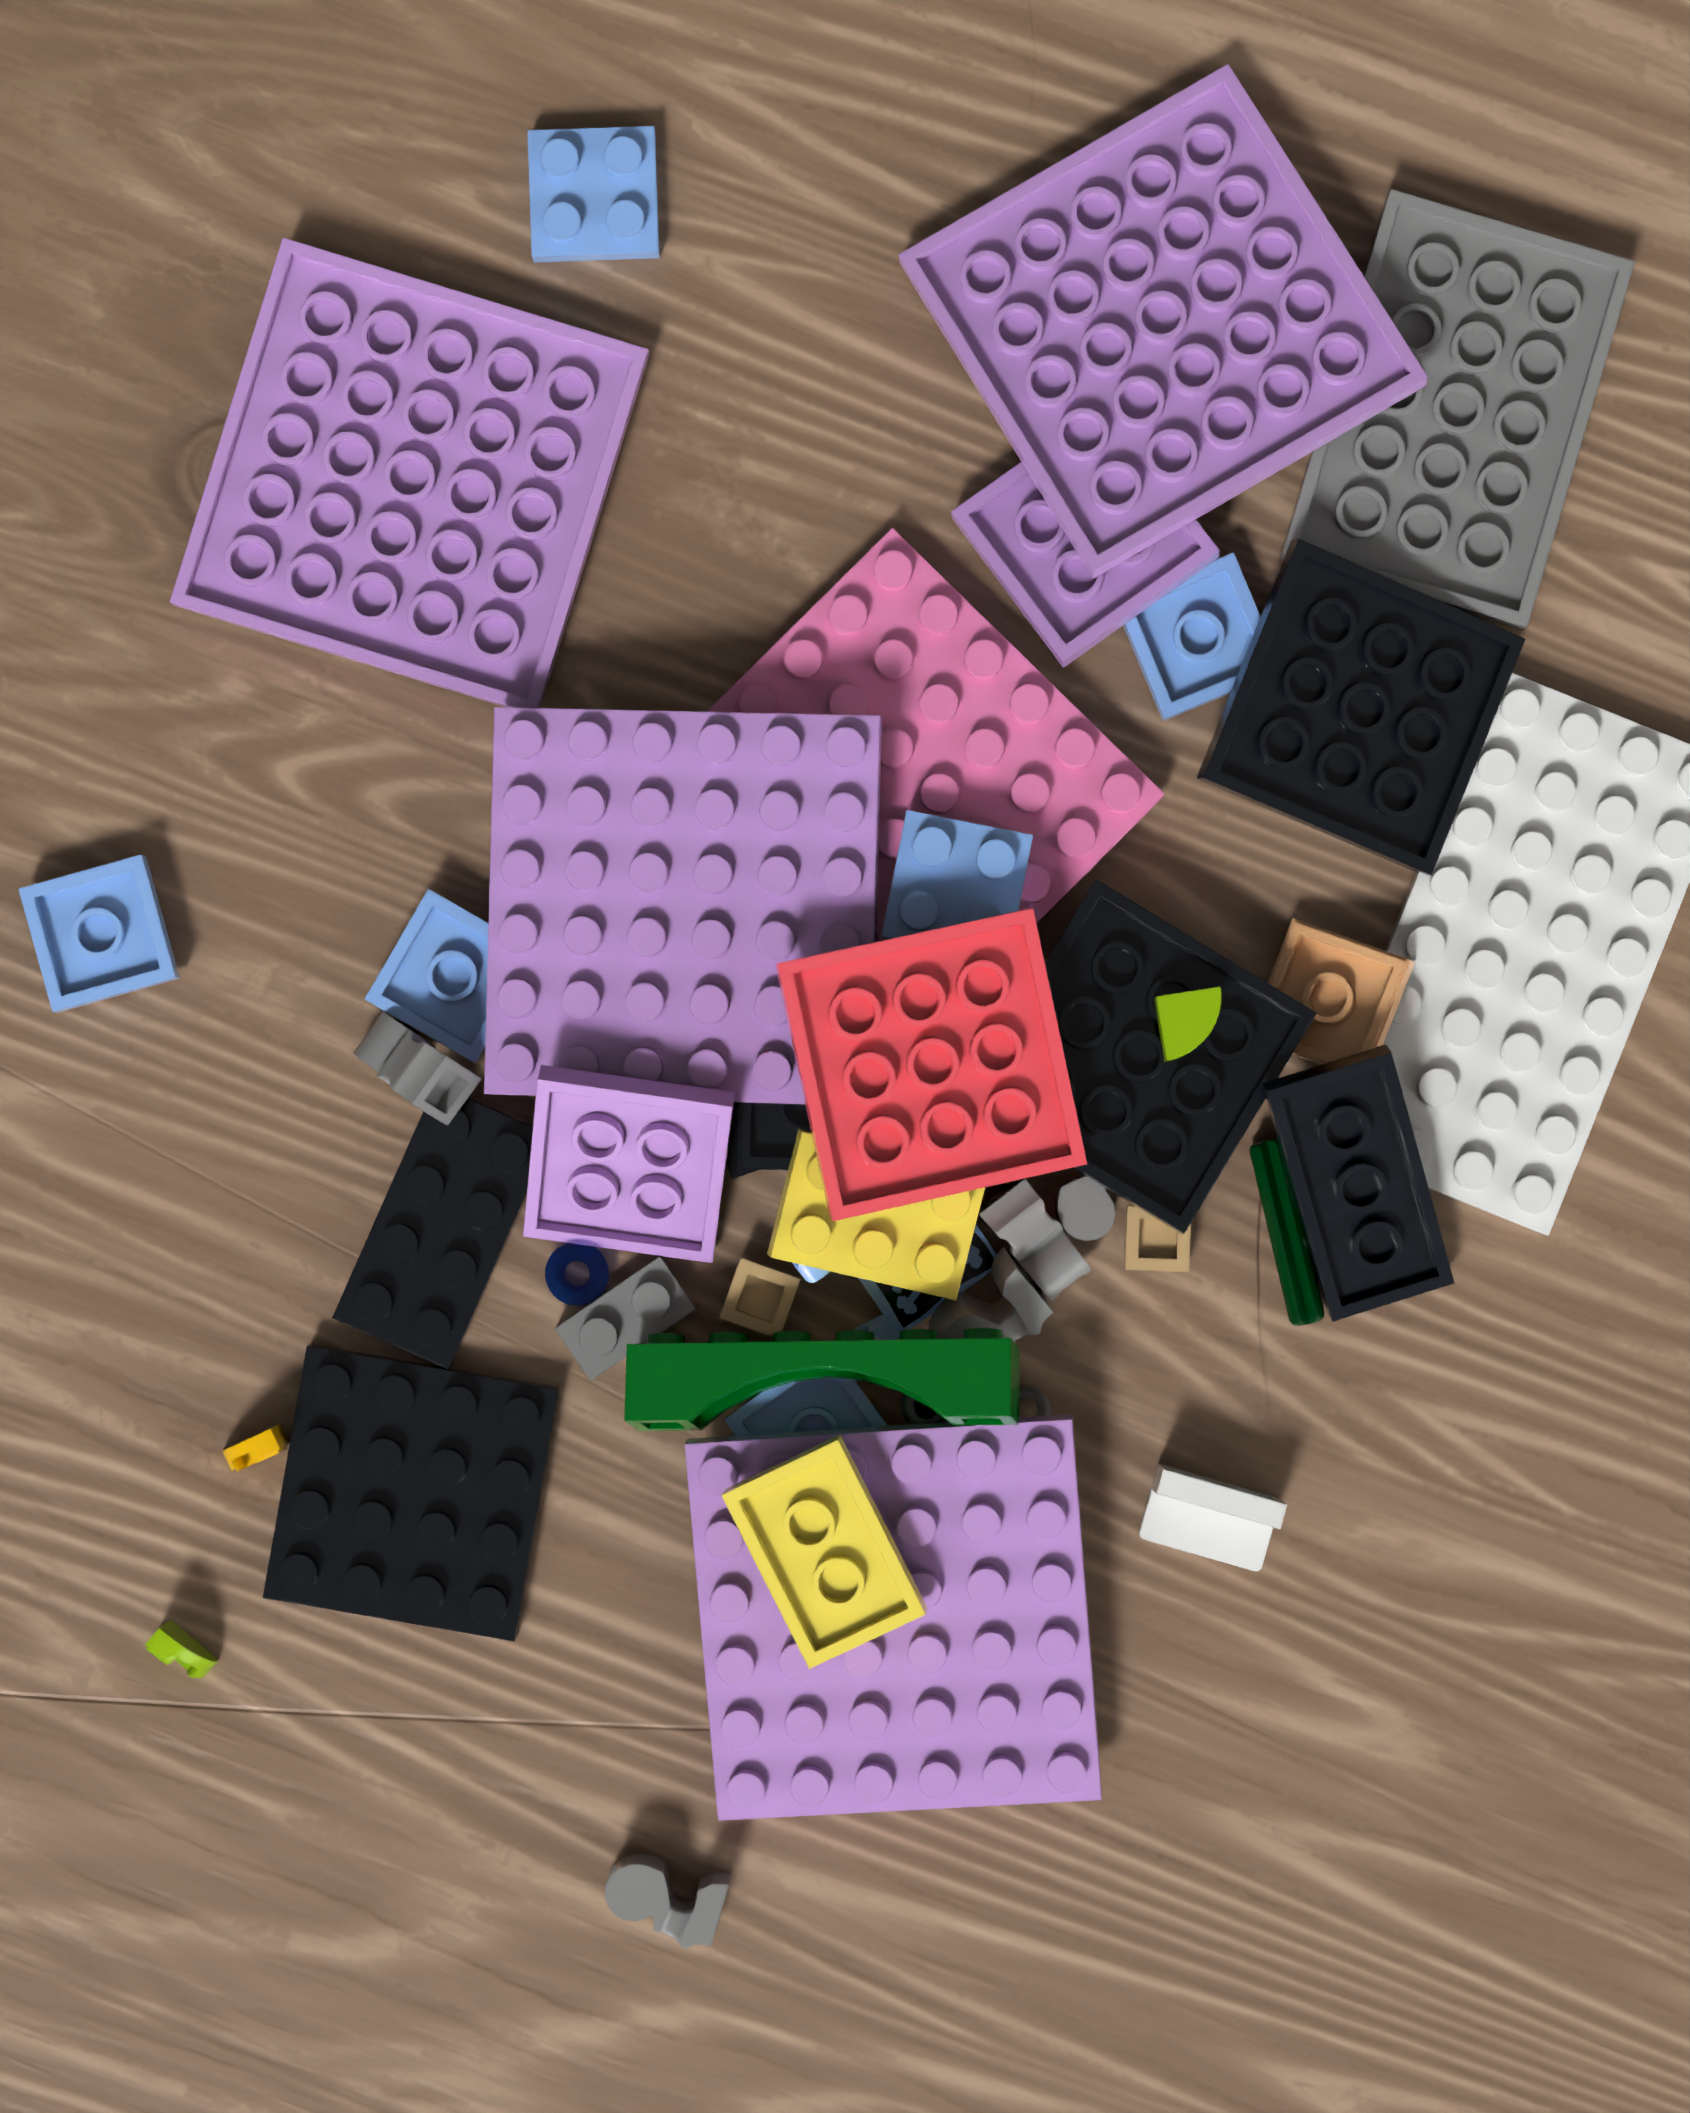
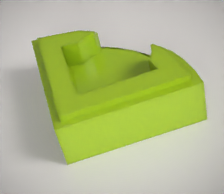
M1221 987L1156 996L1154 998L1164 1062L1175 1060L1190 1053L1209 1036L1220 1012Z
M172 1619L159 1627L145 1644L146 1650L166 1665L176 1660L187 1670V1676L191 1678H204L219 1661Z

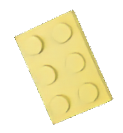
M798 1129L767 1254L770 1258L957 1300L985 1187L832 1221L828 1212L812 1133Z
M841 1435L833 1437L724 1489L721 1496L809 1669L926 1615L928 1607Z

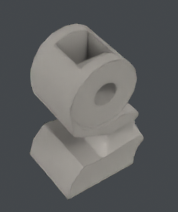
M384 1011L353 1052L360 1060L377 1071L376 1076L388 1083L392 1090L412 1105L447 1126L482 1079L438 1051L437 1047Z
M1087 1176L1078 1177L1058 1186L1055 1197L1057 1220L1063 1227V1231L1071 1237L1083 1241L1097 1240L1106 1235L1113 1226L1115 1206L1112 1199L1106 1192L1105 1187Z
M1025 1178L1011 1181L981 1204L979 1216L999 1238L1007 1240L1010 1244L1009 1252L1051 1302L1058 1298V1294L1082 1275L1085 1277L1092 1271L1081 1254L1070 1242L1071 1240L1063 1231V1227L1058 1220L1045 1211V1203Z
M1003 1246L993 1259L991 1275L1002 1294V1298L995 1303H987L971 1295L958 1292L957 1300L945 1298L937 1306L928 1325L929 1330L938 1332V1339H964V1330L994 1328L1003 1331V1338H1011L1015 1342L1026 1335H1038L1041 1332L1044 1321L1054 1312L1039 1286L1006 1247Z
M632 1854L621 1858L614 1864L606 1882L605 1899L614 1915L623 1920L638 1921L648 1916H653L654 1931L670 1936L683 1948H688L692 1945L711 1946L728 1891L731 1872H713L701 1878L697 1896L688 1902L677 1900L673 1895L667 1861L650 1854Z

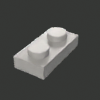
M659 1256L554 1329L591 1381L626 1357L627 1344H646L647 1335L662 1333L697 1307L663 1257Z

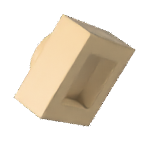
M1126 1205L1123 1269L1189 1272L1191 1224L1185 1234H1180L1138 1207Z
M741 1257L719 1318L772 1337L773 1333L783 1331L801 1278Z

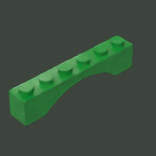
M994 1328L964 1330V1339H938V1332L929 1329L902 1330L899 1332V1340H874V1333L864 1330L836 1332V1341H811V1334L800 1331L775 1332L772 1334V1342H748V1335L736 1332L712 1333L709 1335V1343H685V1336L679 1334L647 1335L646 1344H627L624 1421L638 1431L703 1430L726 1410L757 1393L791 1382L835 1378L866 1381L900 1391L930 1407L953 1426L1018 1425L1020 1408V1349L1011 1338H1003L1002 1330Z

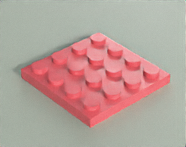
M1033 908L775 963L830 1220H842L1087 1164Z

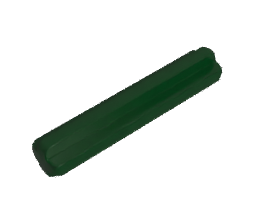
M1277 1138L1254 1143L1250 1146L1249 1152L1289 1321L1294 1326L1319 1322L1324 1319L1325 1313L1309 1246L1279 1141Z

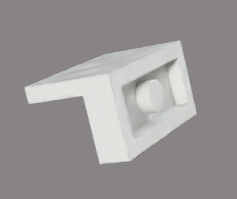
M1158 1463L1138 1533L1142 1539L1248 1570L1259 1571L1263 1566L1273 1528L1281 1529L1287 1504L1278 1497Z

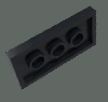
M1385 1044L1262 1083L1327 1313L1332 1322L1454 1284L1394 1059L1388 1046Z
M470 1098L465 1101L448 1126L423 1111L332 1318L446 1369L452 1368L527 1198L533 1126Z

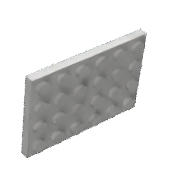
M1390 189L1384 203L1363 276L1427 374V384L1420 390L1310 453L1280 559H1284L1291 540L1299 538L1473 616L1520 630L1527 628L1635 261Z

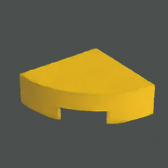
M280 1423L222 1450L231 1471L236 1470L238 1472L288 1448L287 1445L290 1443Z

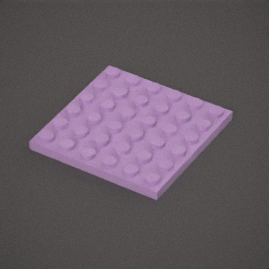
M1229 64L898 254L901 267L1093 579L1426 386L1428 376Z
M282 238L170 603L176 607L503 707L541 708L650 355L649 350Z
M494 707L484 1094L536 1096L541 1065L731 1091L735 1092L734 1102L805 1104L775 963L876 942L882 717L875 715Z
M1073 1414L1019 1417L1018 1425L953 1426L949 1422L687 1439L684 1445L718 1821L1102 1800ZM841 1435L928 1608L926 1615L809 1669L721 1495L724 1489L833 1437Z

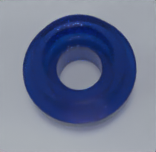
M566 1243L557 1248L549 1257L545 1268V1279L550 1292L561 1302L575 1306L585 1305L596 1300L604 1292L609 1280V1266L602 1252L596 1247ZM573 1261H581L589 1269V1279L583 1285H574L566 1277L567 1266Z

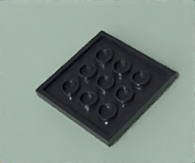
M1299 538L1291 540L1197 779L1416 873L1421 872L1426 875H1432L1526 639Z
M1096 879L1045 962L1087 1160L1086 1165L1073 1167V1169L1180 1234H1185L1265 1101L1266 1096L1262 1083L1277 1079L1317 1013ZM1221 987L1220 1012L1209 1036L1190 1053L1175 1060L1164 1062L1154 998L1156 996Z
M312 1344L307 1345L263 1598L515 1642L518 1634L560 1387L451 1368L446 1369L440 1366Z

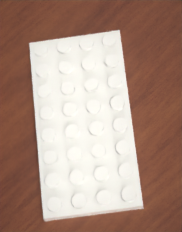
M1514 673L1510 677L1432 875H1426L1421 872L1415 873L1385 948V951L1410 959L1415 964L1383 1045L1386 1044L1392 1052L1429 1189L1542 1235L1549 1236L1690 883V744Z

